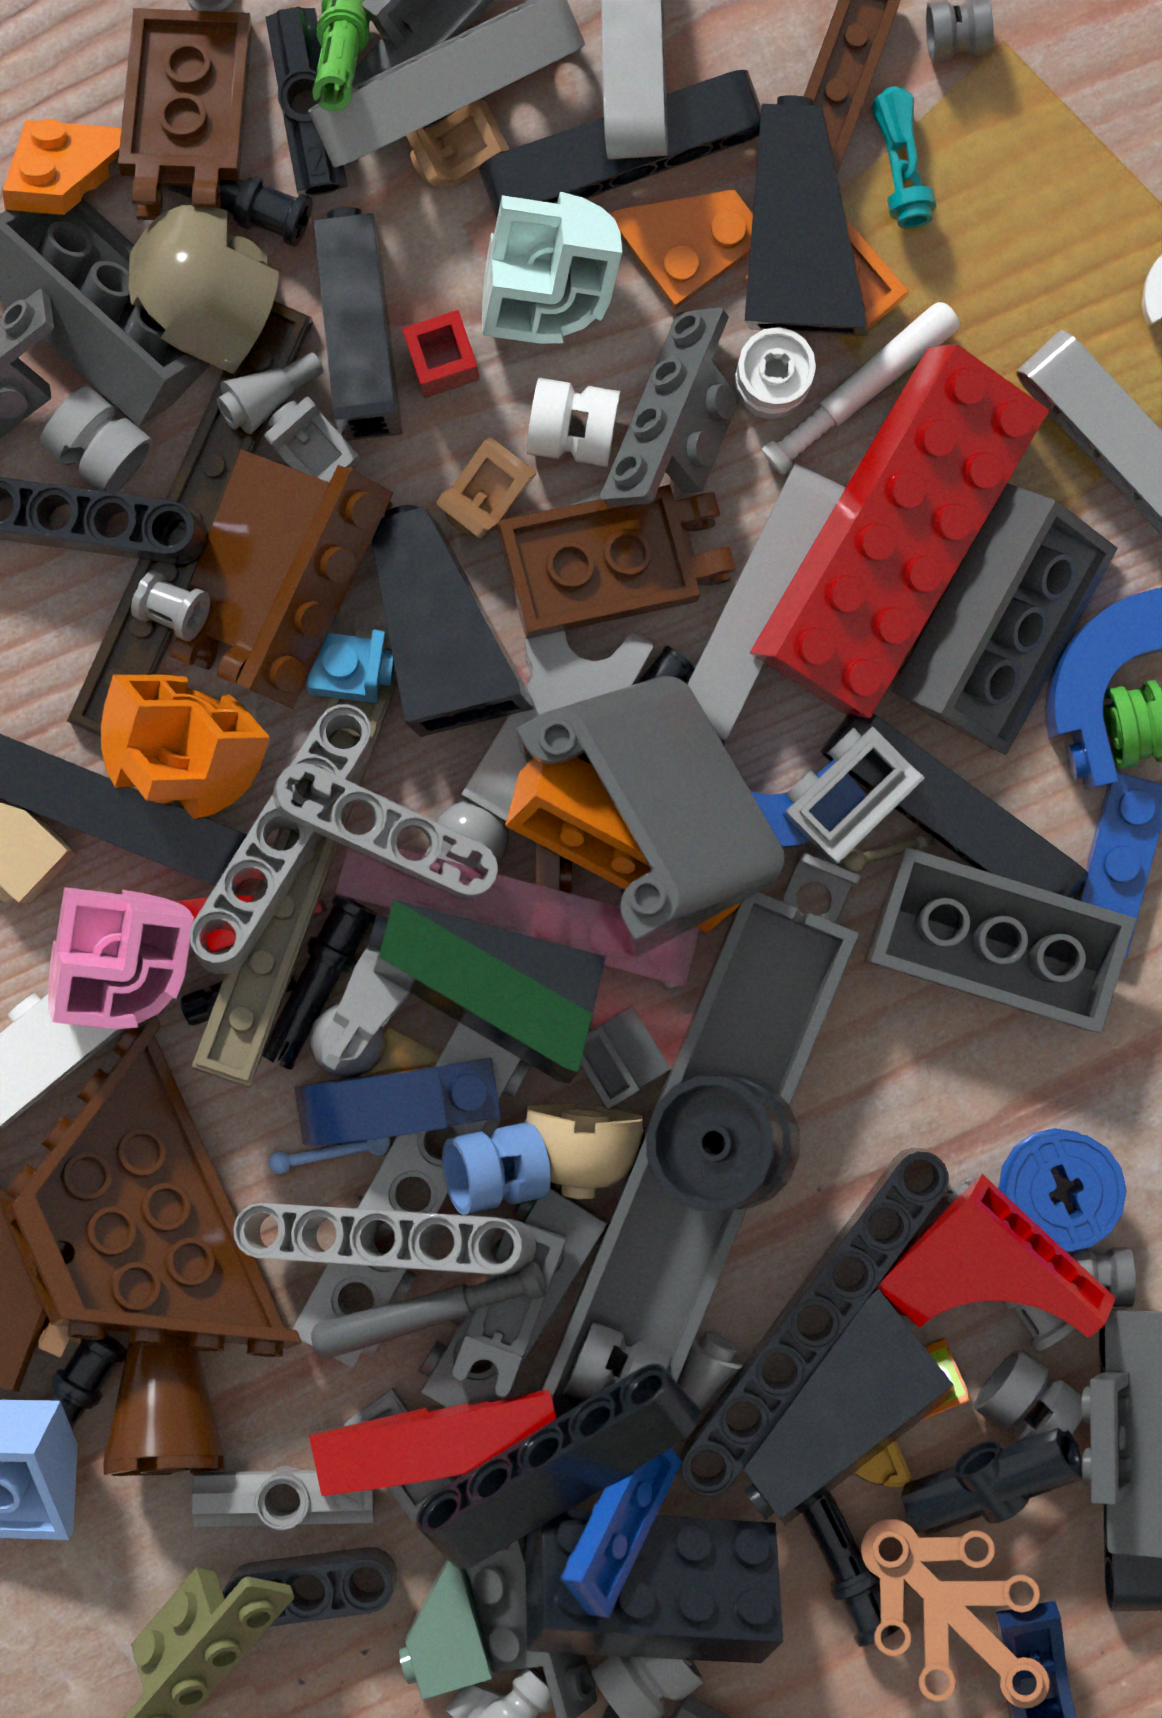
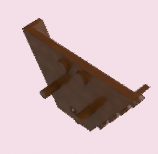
M155 1015L143 1027L138 1025L137 1028H128L112 1048L120 1058L108 1074L98 1068L81 1089L77 1097L85 1102V1105L73 1121L63 1115L42 1141L41 1145L50 1151L37 1169L27 1163L11 1182L5 1193L13 1198V1201L4 1211V1218L51 1325L68 1326V1337L101 1340L105 1338V1330L129 1333L128 1342L132 1344L161 1346L165 1345V1336L187 1338L188 1348L192 1350L224 1351L226 1342L246 1344L248 1355L283 1357L284 1348H291L301 1344L302 1341L297 1330L285 1329L254 1257L248 1256L240 1250L234 1240L233 1228L236 1216L156 1039L155 1034L160 1029L161 1024L157 1015ZM58 1242L66 1243L72 1249V1259L66 1265L56 1244Z

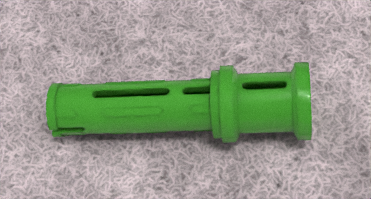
M322 0L321 2L322 14L317 23L316 30L317 39L322 48L317 67V77L312 91L314 100L321 97L319 106L327 111H340L347 107L351 101L357 54L366 47L370 36L369 23L371 19L361 5L365 0Z

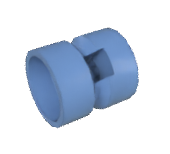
M524 1122L500 1127L493 1130L490 1138L481 1131L452 1137L445 1141L442 1155L443 1174L450 1199L460 1214L468 1215L498 1208L502 1198L508 1204L513 1205L547 1196L551 1180L550 1163L543 1138L535 1125Z

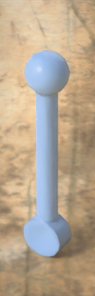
M386 1137L356 1141L291 1155L283 1151H277L270 1156L268 1166L273 1173L284 1174L290 1170L291 1166L370 1151L375 1155H382L388 1151L390 1139Z

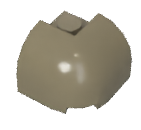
M181 205L161 213L144 230L131 250L128 284L131 303L136 306L143 305L148 314L165 329L161 336L162 340L187 354L234 374L253 347L270 314L278 289L279 271L268 266L267 252L259 249L251 240L240 236L234 237L227 233V210Z

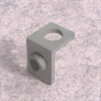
M817 850L815 857L807 853H801L781 901L798 908L796 899L800 888L810 882L821 883L830 892L831 904L829 909L819 917L836 923L852 884H858L861 876L848 871L843 865V859L837 864H831L819 850ZM799 908L794 919H791V921L800 924L803 913Z

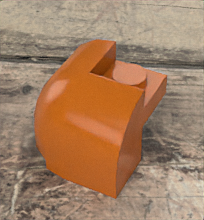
M113 675L101 722V751L106 772L115 788L136 787L146 801L156 803H170L173 800H179L190 816L196 819L214 815L229 807L251 787L261 768L270 737L246 708L233 696L226 694L221 697V700H218L206 693L187 688L188 678L184 676Z

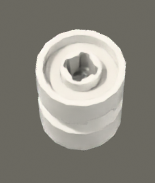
M781 327L764 329L748 340L742 348L734 377L735 392L740 397L739 401L746 410L756 417L768 420L785 418L797 411L807 397L816 370L814 353L808 342L795 331Z
M538 378L530 416L526 454L559 459L565 452H571L577 463L608 468L620 391L588 386L580 394L575 393L569 382ZM573 410L589 412L585 437L569 435Z

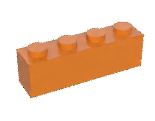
M578 757L556 765L545 764L533 758L519 772L506 827L625 890L633 881L652 871L591 764ZM741 902L695 927L709 933L739 907Z

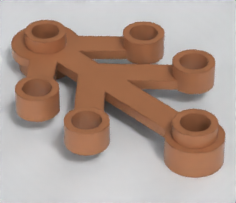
M896 1519L879 1521L868 1529L861 1545L862 1558L870 1572L880 1578L881 1623L875 1631V1643L878 1649L888 1656H900L911 1646L912 1634L909 1627L904 1623L905 1580L923 1598L925 1668L919 1677V1687L925 1697L932 1701H943L948 1699L956 1688V1677L950 1669L949 1624L1001 1676V1691L1011 1704L1020 1708H1031L1040 1704L1045 1699L1049 1690V1677L1045 1668L1034 1659L1027 1657L1017 1658L966 1607L1009 1606L1016 1612H1028L1037 1605L1040 1598L1037 1583L1026 1575H1015L1008 1581H939L921 1563L962 1560L972 1568L986 1567L995 1556V1545L986 1533L971 1531L963 1537L919 1538L912 1527ZM887 1538L898 1539L903 1547L901 1557L893 1562L884 1560L880 1554L881 1543ZM972 1538H981L988 1544V1555L982 1561L975 1562L966 1556L965 1546ZM1016 1582H1026L1032 1587L1034 1595L1028 1605L1018 1606L1011 1601L1009 1591ZM890 1625L900 1627L905 1634L904 1644L897 1650L887 1648L882 1641V1633ZM933 1670H941L949 1678V1688L943 1694H933L927 1688L926 1678ZM1027 1670L1035 1676L1037 1686L1033 1693L1021 1695L1015 1691L1012 1680L1018 1671Z

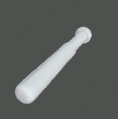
M943 302L933 304L851 377L819 403L820 408L812 416H809L805 422L800 423L782 441L778 443L770 441L765 444L762 452L772 466L781 475L788 473L793 468L791 461L799 453H802L806 447L819 439L822 434H825L830 427L835 425L839 427L865 404L918 364L927 348L938 347L955 334L959 329L960 322L954 310Z

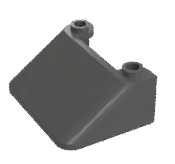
M671 676L657 677L547 711L516 728L520 751L526 762L535 758L545 764H562L585 752L651 868V872L636 879L626 888L621 899L622 919L629 930L630 947L636 958L767 888L782 873L784 851L778 838L694 693L682 680Z

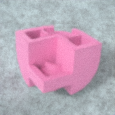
M64 887L56 941H53L49 972L48 1007L52 1022L107 1029L137 1028V1024L159 1014L173 998H177L185 977L190 946V930L194 921L190 910L177 902L145 893L122 890L121 894Z

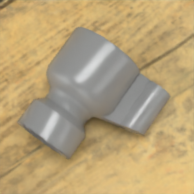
M532 1667L524 1668L512 1681L513 1690L507 1695L500 1694L481 1683L461 1688L445 1707V1710L453 1718H537L540 1713H548L554 1705L546 1677Z

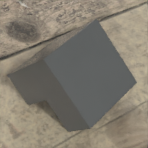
M633 1005L588 1031L580 1064L607 1109L638 1092L642 1086L671 1070Z

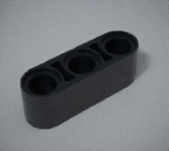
M363 1547L257 1561L241 1565L232 1573L222 1593L225 1600L245 1577L290 1585L294 1599L271 1626L362 1615L378 1611L388 1603L396 1583L397 1568L391 1556L376 1547ZM371 1567L382 1575L384 1586L375 1592H365L354 1583L353 1573L360 1568ZM303 1575H312L322 1582L325 1594L319 1599L307 1600L296 1592L294 1580Z

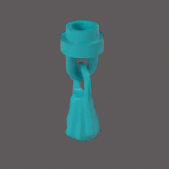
M889 87L883 90L882 94L874 98L871 106L873 117L886 142L895 192L888 197L887 203L890 217L897 220L900 228H917L926 225L933 219L932 211L936 208L934 190L931 187L922 185L921 177L917 171L918 158L913 128V94L905 90V88ZM906 146L908 161H899L897 150ZM912 179L913 186L904 188L903 181L906 182Z

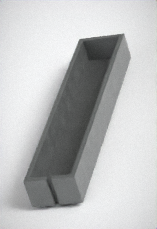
M760 892L741 901L740 906L735 909L657 1103L673 1086L695 1076L750 1077L769 1085L790 1105L859 933L811 913H804L800 924L793 922L791 919H794L797 907ZM647 1128L644 1132L643 1142L636 1161L624 1181L539 1390L549 1389L556 1419L583 1403L563 1395V1391L580 1346L592 1321L623 1333L625 1344L630 1347L638 1341H642L669 1352L670 1359L666 1370L676 1381L678 1380L747 1210H695L675 1201L656 1181L647 1158ZM609 1369L613 1373V1375L617 1377L619 1371L615 1369Z

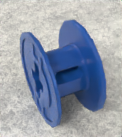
M1057 1128L1032 1133L1015 1145L1002 1165L998 1187L1000 1191L1066 1252L1092 1247L1109 1235L1123 1214L1127 1191L1122 1168L1107 1147L1087 1135ZM1055 1166L1061 1178L1074 1182V1186L1067 1190V1196L1073 1207L1069 1212H1067L1063 1201L1055 1197L1050 1198L1049 1193L1057 1188L1055 1179L1050 1171Z

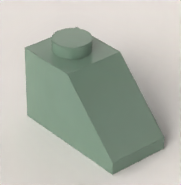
M446 1559L409 1626L405 1641L407 1647L399 1649L405 1679L408 1684L417 1682L422 1700L492 1679L493 1667L466 1570L454 1567Z

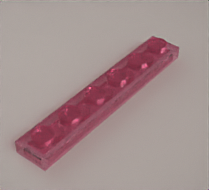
M349 847L336 890L338 895L390 909L395 899L606 956L604 966L684 987L700 928L693 927L636 958L630 947L629 930L622 919L621 907L497 874L496 880L486 892L476 898L462 899ZM397 847L399 853L407 860L418 861L427 856ZM439 858L429 867L431 871L439 874L440 866L444 862L458 868L461 871L458 881L464 885H468L474 878L483 880L484 876L476 868Z

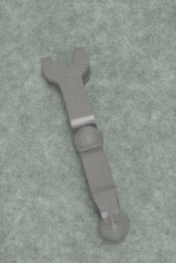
M567 630L528 639L525 638V657L531 671V679L527 689L532 697L534 709L508 716L461 794L463 800L449 806L439 816L437 823L484 844L492 851L498 863L504 857L509 843L508 827L505 825L518 774L529 763L526 762L520 751L516 728L547 711L634 685L653 649L652 639L641 633H633L626 637L623 644L610 658L594 662L580 658L569 647L566 637ZM443 841L441 853L429 869L439 874L440 866L445 862L461 871L458 881L464 885H468L474 878L481 879L479 875L481 872L476 869L478 859L469 855L463 862H457L446 857L445 855L452 848V845ZM430 846L427 849L424 856L422 857V859H424L428 855ZM410 876L396 900L459 917L469 899L452 896ZM367 948L355 966L341 1002L324 1009L314 1020L309 1034L310 1050L316 1063L327 1073L340 1078L358 1077L370 1071L377 1064L385 1047L383 1028L411 995L408 991L374 972L378 953L369 951Z

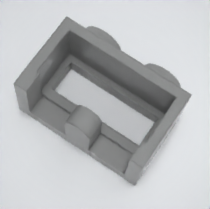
M871 727L862 736L853 728L828 752L836 762L818 778L810 770L785 794L793 804L783 815L831 864L839 863L925 778L874 727ZM873 749L893 771L829 832L809 810Z

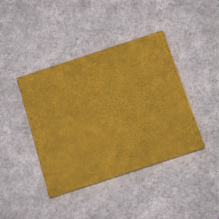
M1003 40L999 45L993 47L991 56H986L913 126L918 158L917 171L921 177L922 185L931 187L934 190L936 208L932 211L933 219L929 223L917 228L905 229L900 228L897 220L890 217L887 199L895 192L888 151L841 194L846 219L905 286L909 296L868 330L867 336L833 335L864 365L929 307L937 302H943L954 310L959 318L960 326L957 332L940 346L958 344L1031 396L1018 380L1016 371L1057 331L1064 330L1076 338L1156 424L1162 419V320L1148 327L1141 305L1147 275L1155 261L1162 255V203ZM906 146L897 150L899 161H908ZM912 179L906 182L903 181L904 188L913 186ZM918 364L886 388L896 400ZM1047 414L1007 483L1054 499L1065 508H1068L1104 473Z

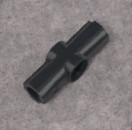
M299 6L278 10L276 13L266 16L265 20L278 86V101L283 113L297 194L317 196L334 193L341 188L348 187L344 165L333 167L310 114H300L292 109L294 97L305 90H313L317 77V67L322 48L317 39V12L315 8H301Z
M1059 1427L1001 1448L996 1441L979 1443L963 1453L953 1467L904 1485L901 1499L904 1503L906 1519L916 1533L924 1532L926 1535L983 1516L988 1523L1004 1522L1019 1513L1027 1505L1030 1498L1082 1480V1459L1079 1445L1069 1430L1062 1431Z

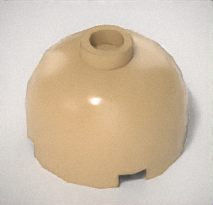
M546 1102L527 1106V1118L524 1119V1122L535 1125L543 1138L550 1163V1182L561 1185L560 1195L576 1199H592L596 1197V1188L614 1186L630 1173L643 1142L644 1129H642L643 1119L641 1114L615 1107L607 1109L606 1106L595 1104L594 1110L575 1108V1103Z

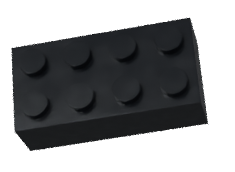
M567 1510L525 1535L527 1652L761 1664L783 1643L776 1523L656 1515L608 1618L587 1614L561 1580L568 1559L574 1552L592 1516V1511Z

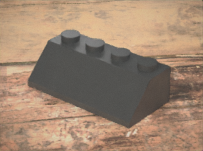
M82 197L81 201L65 215L12 210L0 213V300L9 307L15 301L25 300L38 289H42L48 294L51 299L54 328L43 340L138 427L173 405L210 365L162 340L161 336L165 329L148 314L143 305H132L128 284L130 252L134 245Z
M1007 483L961 561L892 692L924 713L1007 755L1118 548L1058 501Z
M905 847L881 904L864 962L1085 1031L1102 1034L1137 918Z

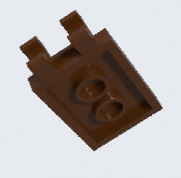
M133 8L118 165L121 176H135L132 188V203L137 204V220H155L162 213V185L192 186V207L221 209V180L239 181L252 36L250 13Z
M241 449L208 535L207 545L200 556L188 588L190 592L194 589H201L209 594L211 603L209 614L204 626L191 641L175 639L171 650V657L187 664H194L210 670L217 656L219 641L233 646V648L223 656L218 667L217 676L237 684L239 675L328 487V481Z
M669 484L660 486L654 500L649 504L608 507L601 499L499 520L497 531L525 638H533L694 603L700 597L698 585L712 586L730 581L729 573L736 570L730 547L718 548L694 555L688 531L705 530L716 525L714 518L720 516V511L715 493H702L675 501Z

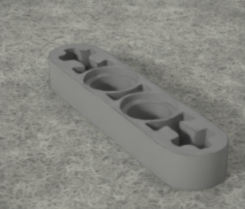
M308 763L293 764L284 769L275 783L273 791L274 804L280 814L287 819L452 896L462 899L476 898L486 892L496 880L498 872L497 860L492 851L484 844L318 766ZM302 777L307 778L313 782L310 792L326 801L330 796L331 789L340 792L342 795L331 808L328 822L318 818L325 807L323 805L307 800L301 808L294 806L291 803L293 793L285 788L286 783L297 785ZM353 802L367 805L374 814L375 822L373 829L363 835H355L348 832L342 825L340 817L344 806ZM416 828L426 834L429 839L430 849L424 859L411 861L399 853L396 840L402 830ZM443 841L452 845V848L445 855L446 857L457 862H463L469 855L478 859L476 869L484 874L483 880L474 878L468 885H464L458 881L461 871L445 862L440 866L439 874L431 871L429 867L440 855Z

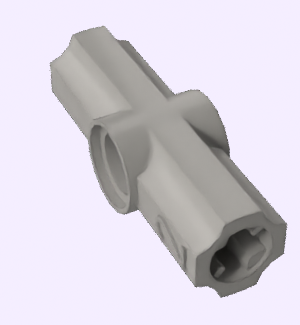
M282 1466L272 1471L195 1472L193 1474L192 1516L194 1527L267 1525L272 1529L286 1530L296 1525L374 1523V1489L321 1496L316 1470H299L296 1467ZM279 1484L290 1485L298 1492L301 1502L293 1510H278L269 1501V1489Z

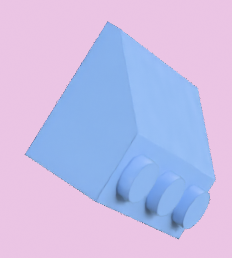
M0 1400V1538L70 1540L74 1531L78 1444L61 1401Z

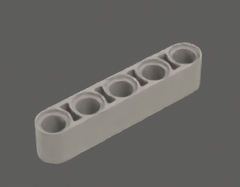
M528 0L353 86L351 101L344 109L340 111H327L317 104L310 108L308 112L333 167H339L382 148L579 50L585 45V42L567 0Z
M601 0L604 128L607 158L667 156L668 127L664 0Z
M1064 330L1057 331L1016 371L1018 380L1036 401L1049 409V416L1162 536V430L1076 338Z
M796 463L687 684L723 745L764 664L763 661L749 652L846 488Z
M348 704L336 705L327 709L315 724L291 765L297 763L312 764L355 783L372 752L371 728L366 714L359 708ZM340 728L353 729L361 736L360 741L349 749L336 748L328 740L331 734ZM302 777L297 785L286 783L285 788L293 793L291 803L296 807L301 808L309 800L303 798L297 792L301 783L307 780V778ZM331 789L327 801L322 798L311 800L325 806L318 816L319 819L328 822L331 808L342 795L340 792ZM273 794L192 924L190 944L199 964L209 972L229 974L237 970L246 961L322 837L321 834L299 825L280 814L274 804ZM278 828H289L299 835L297 843L286 851L274 850L266 844L268 836ZM248 878L260 879L268 885L266 894L256 902L246 903L240 901L235 896L237 886ZM217 929H225L231 931L236 936L235 944L228 952L214 955L203 949L205 938L211 932Z
M257 1203L249 1205L240 1212L233 1228L234 1240L240 1250L248 1256L265 1259L485 1274H515L520 1272V1268L527 1262H532L536 1252L535 1237L530 1228L525 1224L512 1219ZM271 1215L278 1224V1235L274 1243L267 1247L260 1238V1228L265 1218ZM329 1219L336 1228L337 1236L332 1247L324 1251L317 1241V1231L321 1223ZM387 1222L394 1230L395 1242L390 1252L382 1255L375 1246L374 1236L379 1226ZM446 1226L454 1236V1247L449 1256L442 1260L435 1254L432 1240L436 1231ZM505 1229L513 1238L514 1250L511 1257L501 1264L495 1260L491 1253V1242L497 1232Z

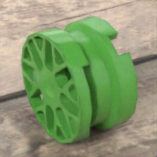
M1145 681L1141 688L1128 691L1124 686L1107 688L1104 697L1105 699L1112 698V704L1103 705L1107 735H1111L1114 747H1111V752L1118 768L1137 767L1139 760L1148 759L1151 755H1153L1156 762H1162V691L1157 681Z

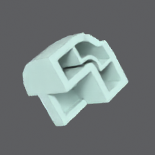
M564 192L559 193L557 204L502 195L495 232L491 233L482 297V335L539 344L563 343V336L586 328L595 319L601 321L611 301L622 256L621 233L615 219L602 207L589 200Z

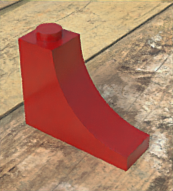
M983 1174L903 1249L876 1286L898 1314L909 1317L919 1328L938 1314L956 1306L981 1301H1007L1033 1306L1049 1312L1077 1328L1087 1338L1093 1336L1106 1324L1116 1298Z

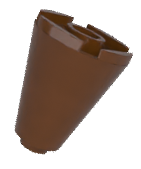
M165 1336V1345L161 1346L128 1343L103 1462L104 1475H172L175 1472L189 1471V1468L190 1474L223 1470L225 1456L198 1350L188 1348L187 1338Z

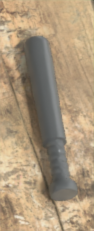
M527 1262L520 1268V1272H517V1274L499 1277L497 1280L493 1279L469 1287L466 1284H461L430 1294L330 1319L314 1326L311 1332L312 1346L321 1358H333L441 1323L473 1315L474 1310L479 1307L483 1308L487 1305H494L497 1302H504L517 1296L527 1295L529 1299H538L545 1296L546 1293L544 1277L537 1262Z

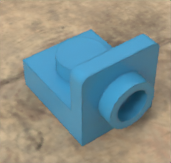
M373 630L371 639L328 633L308 675L307 693L310 695L378 704L381 685L392 686L395 670L392 650H387L385 631Z

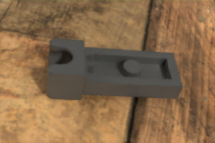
M512 1217L509 1219L525 1224L530 1228L535 1237L536 1252L532 1262H537L541 1268L546 1286L545 1296L538 1299H529L527 1295L517 1296L514 1299H507L504 1302H497L494 1305L477 1308L452 1371V1377L457 1381H462L472 1371L475 1362L484 1359L493 1362L498 1370L495 1392L498 1396L504 1398L510 1396L567 1240L566 1237ZM506 1230L503 1233L495 1255V1260L501 1264L511 1257L514 1250L513 1238ZM488 1274L486 1282L493 1279L497 1280L499 1277H507L510 1274Z

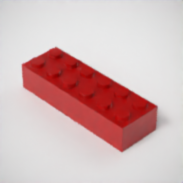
M958 344L927 348L749 653L839 712L871 718L1048 414L1049 409Z

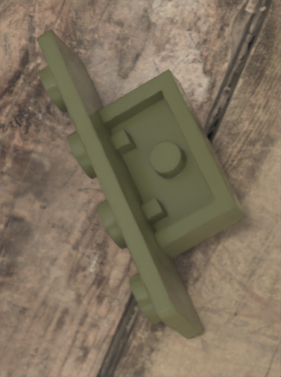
M195 1568L131 1644L144 1694L123 1718H190L292 1602L294 1594L291 1586L253 1577H245L224 1600L216 1571Z

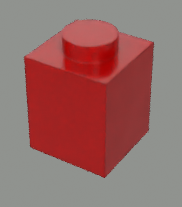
M459 309L402 328L424 398L480 380L478 366Z

